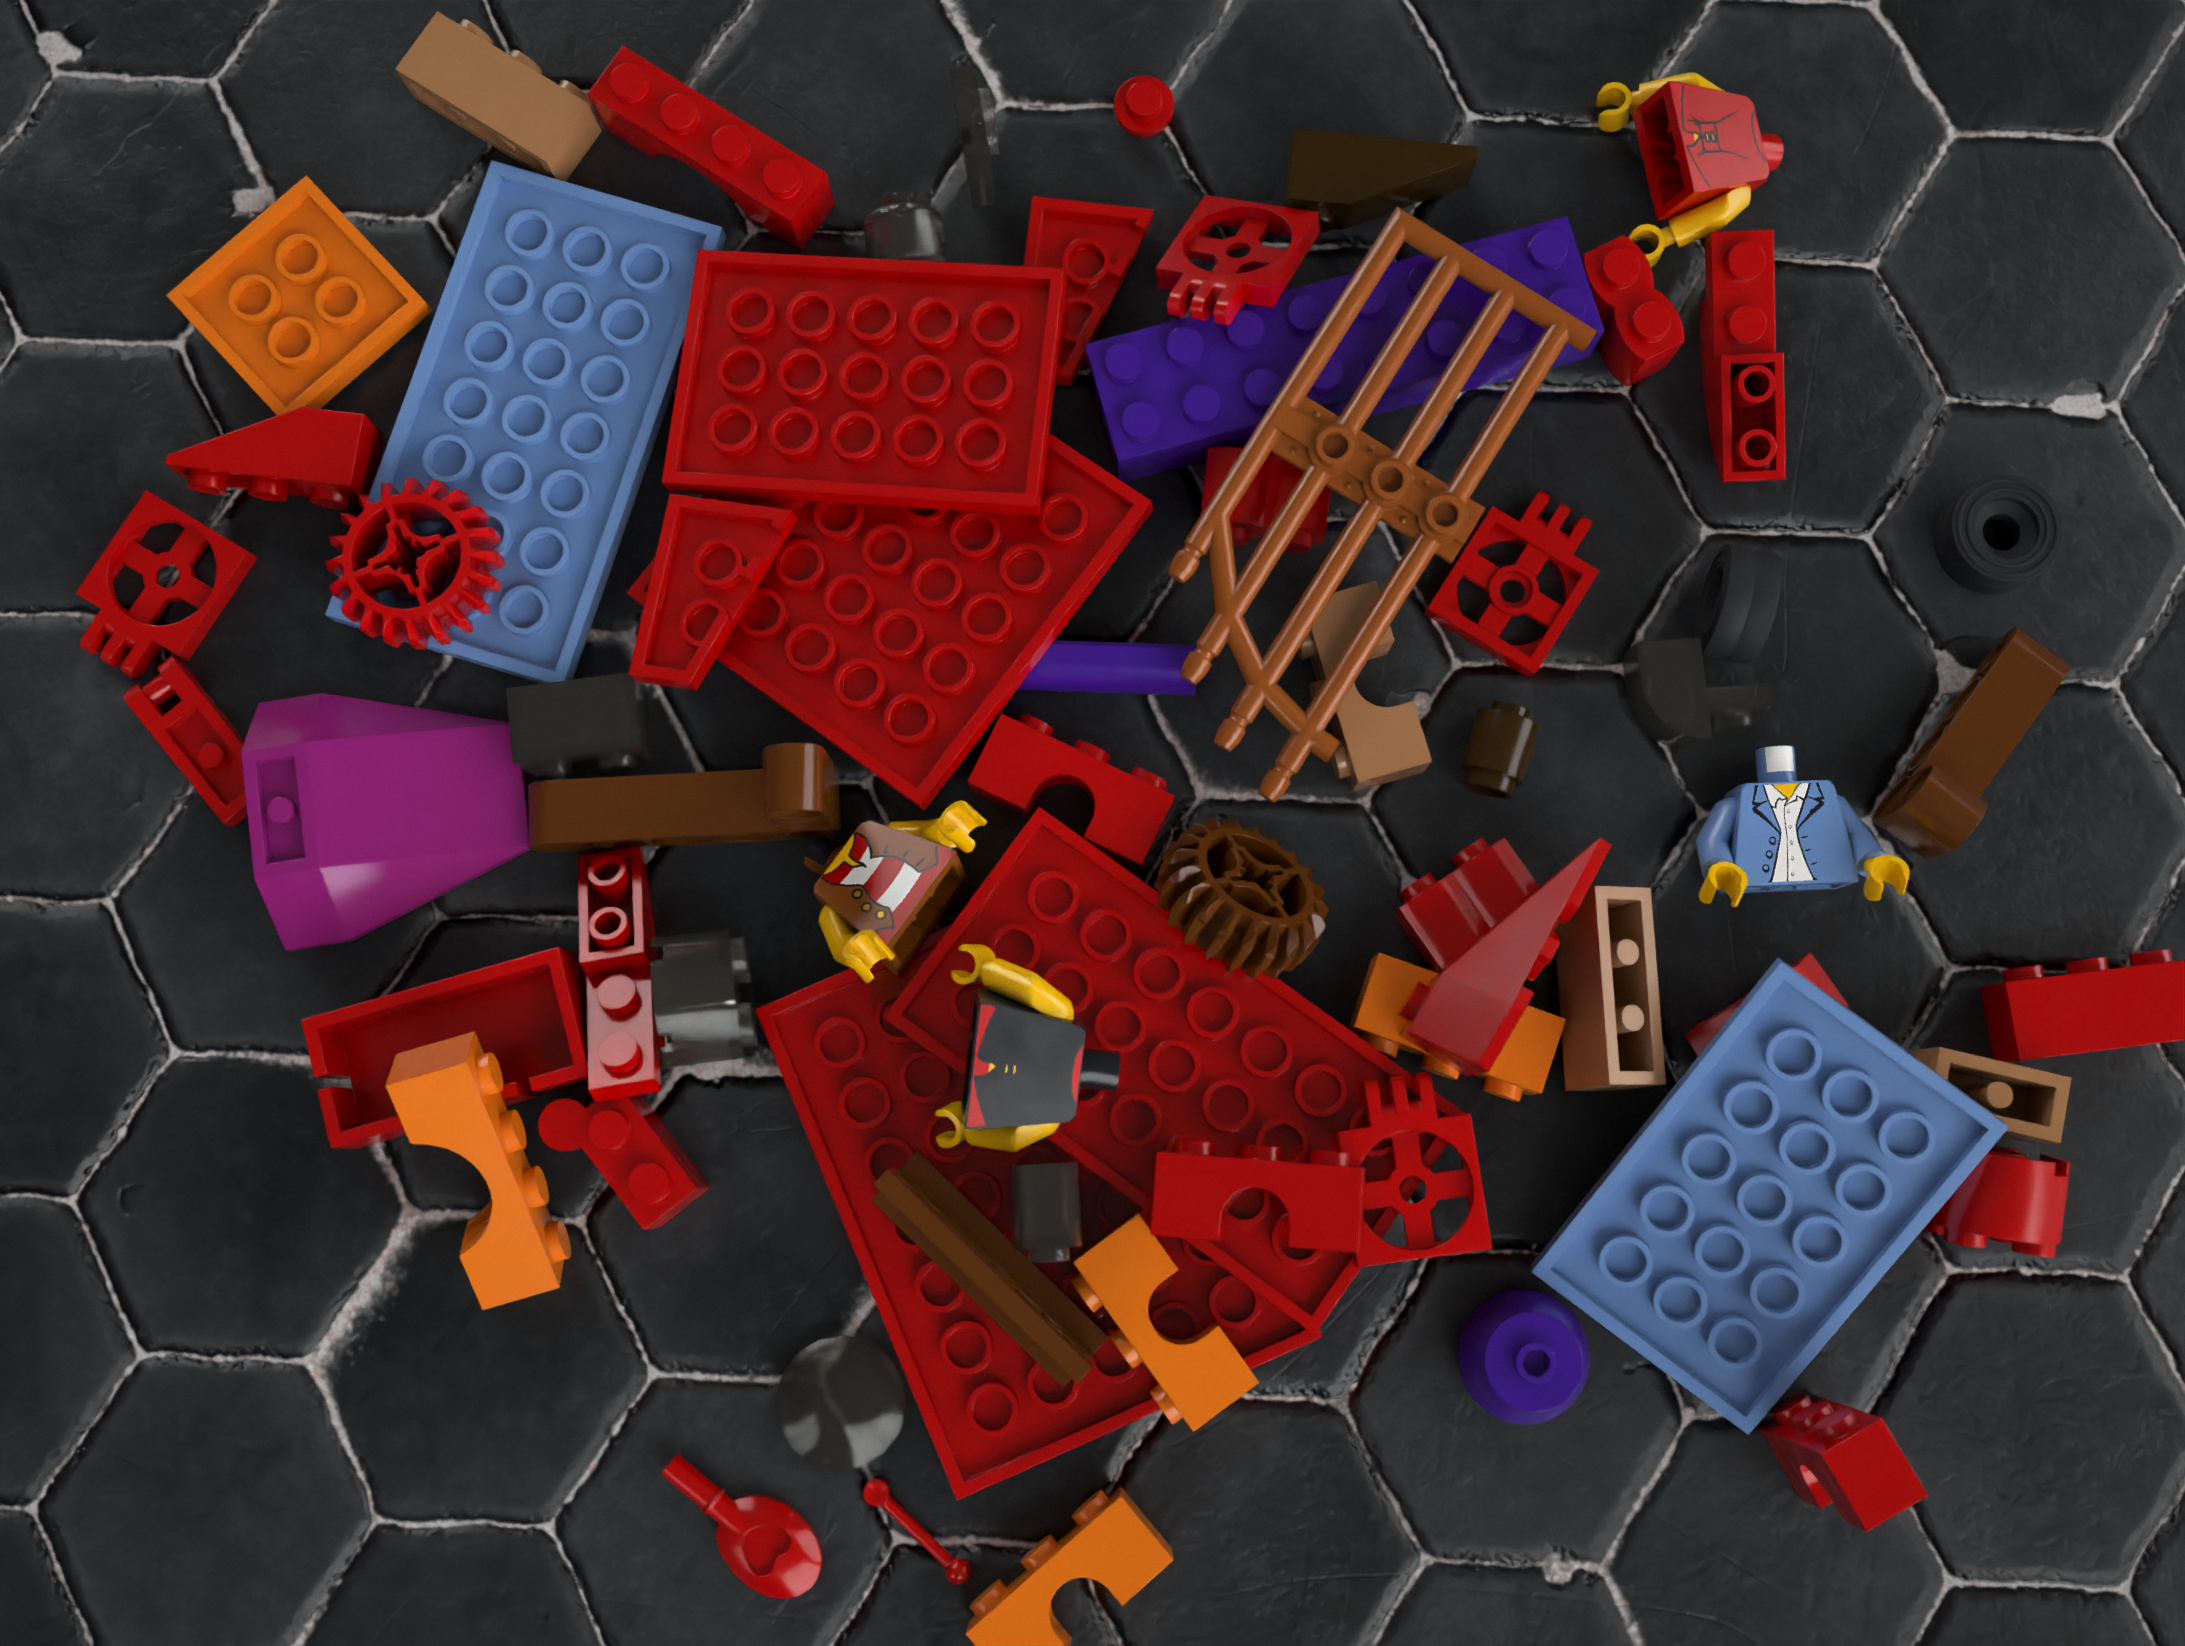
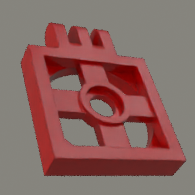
M1205 195L1155 268L1158 288L1171 291L1167 302L1168 314L1183 317L1190 308L1192 319L1207 321L1214 311L1215 323L1230 325L1244 303L1273 308L1320 234L1318 212ZM1214 224L1240 228L1235 236L1224 240L1206 237ZM1268 233L1291 236V242L1286 250L1262 246V241ZM1237 249L1250 250L1249 254L1240 258H1233L1227 255L1228 252ZM1190 259L1215 262V267L1212 272L1195 266L1190 262Z
M146 490L76 592L77 595L101 608L82 636L80 647L92 655L101 652V660L112 667L122 664L121 672L133 680L139 679L146 672L162 647L189 661L257 560V557ZM163 523H177L185 528L169 552H162L157 555L139 544L151 526ZM208 544L211 545L216 559V578L213 588L197 579V572L194 567ZM124 565L142 574L145 588L130 610L120 605L113 581ZM167 565L176 566L180 573L178 582L171 587H162L158 582L159 571ZM185 600L198 608L191 616L179 622L168 625H154L168 603Z
M1539 490L1520 522L1496 507H1491L1424 613L1529 679L1536 674L1600 572L1573 555L1593 521L1582 515L1573 525L1570 535L1561 531L1560 527L1572 509L1561 502L1549 522L1538 517L1545 510L1550 495L1542 490ZM1502 543L1526 546L1514 565L1502 568L1477 554L1486 547ZM1547 559L1554 566L1560 577L1564 595L1563 606L1539 592L1536 577ZM1462 577L1487 591V598L1490 604L1477 624L1462 615L1458 604L1457 584ZM1513 580L1520 583L1524 589L1523 599L1517 603L1505 601L1500 593L1501 585L1504 582ZM1522 614L1548 629L1542 638L1525 645L1512 646L1499 638L1510 618Z
M1429 1071L1415 1073L1414 1087L1417 1094V1100L1408 1101L1403 1075L1388 1078L1391 1104L1381 1105V1091L1377 1079L1362 1080L1368 1127L1335 1132L1338 1152L1352 1153L1351 1167L1360 1168L1367 1153L1381 1140L1390 1138L1395 1168L1389 1173L1386 1180L1365 1182L1363 1210L1392 1207L1393 1210L1401 1214L1407 1245L1396 1247L1385 1242L1369 1228L1363 1219L1361 1251L1353 1253L1355 1266L1366 1267L1492 1249L1471 1113L1438 1118ZM1430 1133L1448 1142L1459 1153L1462 1169L1433 1173L1429 1168L1425 1167L1422 1163L1418 1134ZM1410 1176L1418 1177L1425 1185V1195L1417 1203L1406 1202L1400 1194L1402 1181ZM1466 1196L1468 1214L1460 1228L1447 1240L1434 1241L1430 1210L1435 1207L1438 1200Z

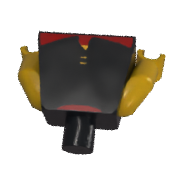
M962 944L958 947L959 950L972 954L976 965L972 974L964 970H951L952 979L959 984L983 983L985 989L974 988L961 1101L952 1102L935 1112L937 1117L944 1116L951 1119L956 1128V1131H945L936 1136V1141L940 1147L945 1149L952 1148L967 1140L972 1146L1017 1152L1055 1133L1060 1123L1070 1122L1075 1119L1079 1088L1116 1091L1120 1074L1119 1051L1084 1048L1086 1026L1080 1016L1074 1014L1071 1000L1035 972L1003 959H996L993 951L985 945Z

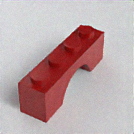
M625 46L620 48L588 92V96L605 129L651 158H654L657 154H664L694 168L726 192L753 222L801 252L835 205L827 173Z

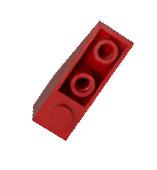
M300 407L168 454L165 465L187 480V487L198 492L225 495L227 487L248 490L249 495L271 502H286L288 495L309 497V501L318 506L344 510L348 508L349 502L359 503V495L369 496L378 471L384 434L364 414Z

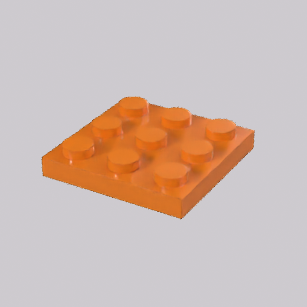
M307 175L166 295L276 415L300 407L321 409L433 311Z

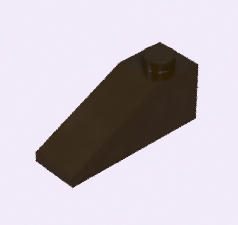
M1294 129L1288 159L1284 207L1318 212L1320 234L1326 233L1331 229L1344 230L1389 214L1397 206L1402 209L1467 186L1478 158L1479 147Z

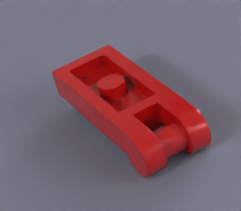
M172 654L157 667L160 672L145 685L137 682L122 694V697L222 823L234 827L247 817L241 750L245 739L199 684V680L193 671L180 658ZM177 693L182 701L165 713L162 704Z

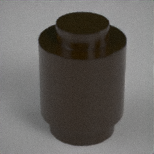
M1494 701L1491 708L1477 710L1460 767L1465 772L1462 783L1465 788L1487 797L1504 800L1512 799L1515 787L1523 785L1539 730L1538 724L1528 719L1530 715L1528 709L1511 702Z

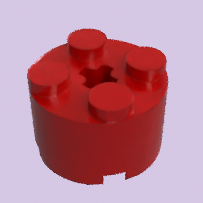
M1994 1145L1923 1230L1943 1235V1241L1957 1245L1986 1248L1987 1237H1989L1993 1241L2011 1244V1250L2015 1252L2053 1258L2055 1257L2056 1244L2061 1243L2071 1161L2040 1153L2039 1160L2027 1159V1154L2020 1153L2019 1149Z

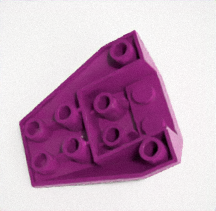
M325 693L258 704L241 750L254 880L286 951L354 941L531 850L529 848V801L518 724Z

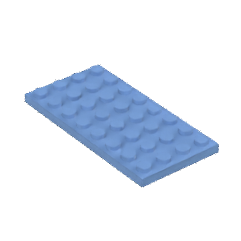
M491 160L369 493V497L377 502L382 499L381 482L391 483L401 494L407 477L416 478L423 485L424 489L432 479L438 480L448 487L449 494L455 489L465 492L471 498V507L480 506L489 515V521L485 527H493L500 535L501 542L492 550L499 552L504 557L505 566L488 573L501 582L502 591L493 593L484 591L481 597L490 605L491 614H480L477 610L473 609L467 616L473 624V632L465 633L456 625L451 626L450 645H441L430 633L426 649L569 692L678 378L698 250L722 251L726 240L723 227ZM419 521L413 523L414 528L423 537L439 533L445 538L456 533L453 526L443 522ZM388 538L382 544L377 555H379L385 549ZM414 548V550H415V552H416V555H417V557L414 558V559H415V562H416V560H417L420 556H423V555L420 554V553ZM416 565V568L413 571H410V573L417 578L415 571L418 570V568ZM458 570L451 573L445 580L444 591L450 586ZM388 589L377 593L381 603L388 607L408 609L420 606L418 600L408 590L394 594ZM332 595L325 615L333 621L360 629L361 621L352 622L342 613L341 608L345 601H341Z

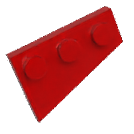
M1038 196L1032 197L1023 266L1064 268L1067 277L1055 379L1056 385L1072 386L1085 360V344L1094 341L1154 220V209Z
M670 494L628 675L636 682L697 691L796 523L797 517L793 511Z

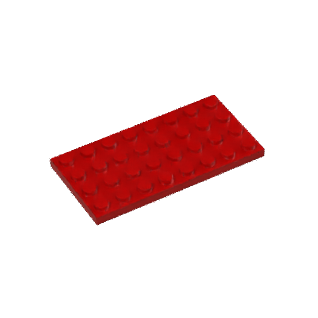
M1038 807L883 1017L964 1076L974 988L985 989L983 983L959 984L952 979L951 970H964L972 974L976 965L972 954L967 951H961L958 947L962 944L985 945L993 951L996 959H1003L1038 974L1071 1000L1074 1014L1079 1015L1086 1026L1084 1048L1119 1051L1120 1074L1116 1091L1079 1088L1075 1119L1070 1122L1060 1123L1055 1133L1046 1138L1151 1215L1156 1152L1174 1153L1175 1139L1216 1142L1215 1156L1242 1158V1145L1283 1148L1282 1161L1310 1164V1150L1338 1152L1335 1132L1368 1127L1362 1080L1377 1079L1381 1091V1105L1391 1104L1388 1078L1403 1075L1408 1101L1417 1100L1414 1087L1415 1076L1280 979L1266 976L1263 972L1252 979L1246 975L1241 967H1237L1229 973L1222 961L1214 957L1205 960V953L1195 944H1184L1185 933L1181 929L1172 928L1167 925L1170 913L1162 910L1157 905L1160 897L1159 892L1041 807ZM1434 1091L1438 1118L1466 1114ZM1430 1133L1418 1134L1422 1163L1425 1167L1431 1169L1448 1145V1142ZM1390 1138L1378 1142L1362 1161L1360 1168H1366L1365 1182L1386 1180L1389 1173L1395 1168ZM1410 1176L1402 1181L1400 1194L1406 1202L1409 1201L1422 1180L1418 1177ZM1250 1188L1240 1193L1234 1199L1227 1214L1226 1239L1213 1241L1184 1238L1314 1335L1362 1268L1355 1266L1352 1252L1288 1247L1290 1229L1288 1211L1278 1196L1262 1188ZM1392 1207L1363 1210L1364 1221L1381 1239L1399 1215Z

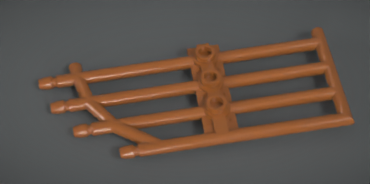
M1398 206L1389 217L1184 540V548L1182 550L1179 549L1175 554L1168 570L1169 576L1180 583H1185L1200 565V557L1205 556L1208 552L1215 613L1195 643L1197 645L1196 649L1193 652L1190 651L1183 662L1179 674L1180 677L1193 685L1199 683L1211 668V660L1214 657H1218L1227 642L1246 683L1230 709L1231 714L1229 718H1224L1219 726L1214 743L1223 750L1231 752L1240 743L1246 734V726L1252 724L1263 705L1291 733L1274 760V768L1268 770L1258 791V794L1272 803H1275L1286 792L1291 784V776L1298 773L1310 752L1325 763L1331 758L1340 741L1324 729L1433 555L1435 554L1451 564L1465 544L1486 509L1470 499V496L1566 343L1583 353L1597 332L1596 329ZM1405 242L1436 261V264L1340 416H1337L1308 398L1307 394ZM1460 276L1491 296L1394 450H1391L1361 431L1454 281ZM1513 309L1545 330L1453 477L1446 484L1415 463ZM1272 452L1303 471V474L1237 577L1230 516ZM1327 486L1358 507L1262 658L1243 616L1322 490ZM1379 520L1410 538L1412 542L1304 712L1277 683Z

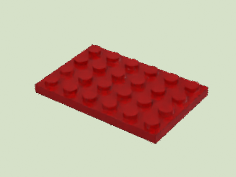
M698 250L662 476L663 485L670 492L1039 516L1067 287L1065 269Z

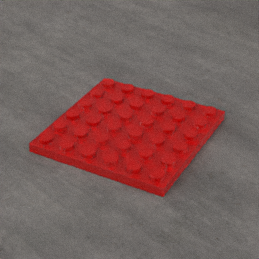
M1050 433L1039 516L704 494L702 498L792 510L797 517L796 523L715 660L925 811L1153 512L1152 501ZM655 557L627 591V594L643 608Z

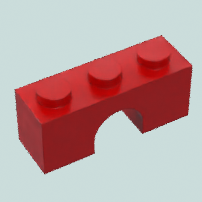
M1001 713L967 781L971 792L1028 819L1037 799L1047 789L1057 785L1075 786L1089 796L1095 808L1093 818L1083 838L1107 856H1111L1114 861L1141 873L1174 805L1175 795L1165 791L1168 783L1161 777L1142 768L1134 767L1131 774L1108 764L1111 756L1104 750L1085 741L1077 740L1074 747L1069 746L1051 737L1054 729L1031 715L1020 713L1017 720Z
M1175 1139L1174 1153L1156 1152L1150 1235L1213 1241L1226 1239L1227 1214L1234 1199L1240 1193L1250 1188H1262L1278 1196L1288 1211L1290 1220L1288 1247L1359 1253L1361 1251L1366 1168L1351 1167L1352 1153L1310 1150L1309 1164L1282 1161L1283 1148L1242 1145V1158L1215 1156L1216 1142Z
M1800 1393L1777 1404L1771 1411L1774 1419L1758 1427L1800 1499L1820 1509L1833 1502L1844 1521L1866 1532L1929 1496L1881 1417L1817 1395L1809 1397L1807 1393Z

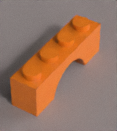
M475 1031L396 1054L385 1086L410 1144L437 1146L461 1155L479 1170L489 1187L491 1200L479 1213L467 1221L459 1255L482 1310L560 1288L564 1260L571 1257L569 1236L561 1220L552 1221L546 1206L549 1202V1191L542 1169L538 1165L530 1167L523 1149L526 1148V1133L521 1117L515 1109L507 1111L500 1094L503 1090V1077L495 1055L492 1052L484 1054Z

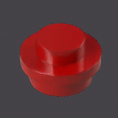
M1133 77L1124 82L1115 94V118L1118 124L1133 136L1140 138L1154 136L1164 130L1173 117L1174 98L1172 92L1164 82L1155 77Z

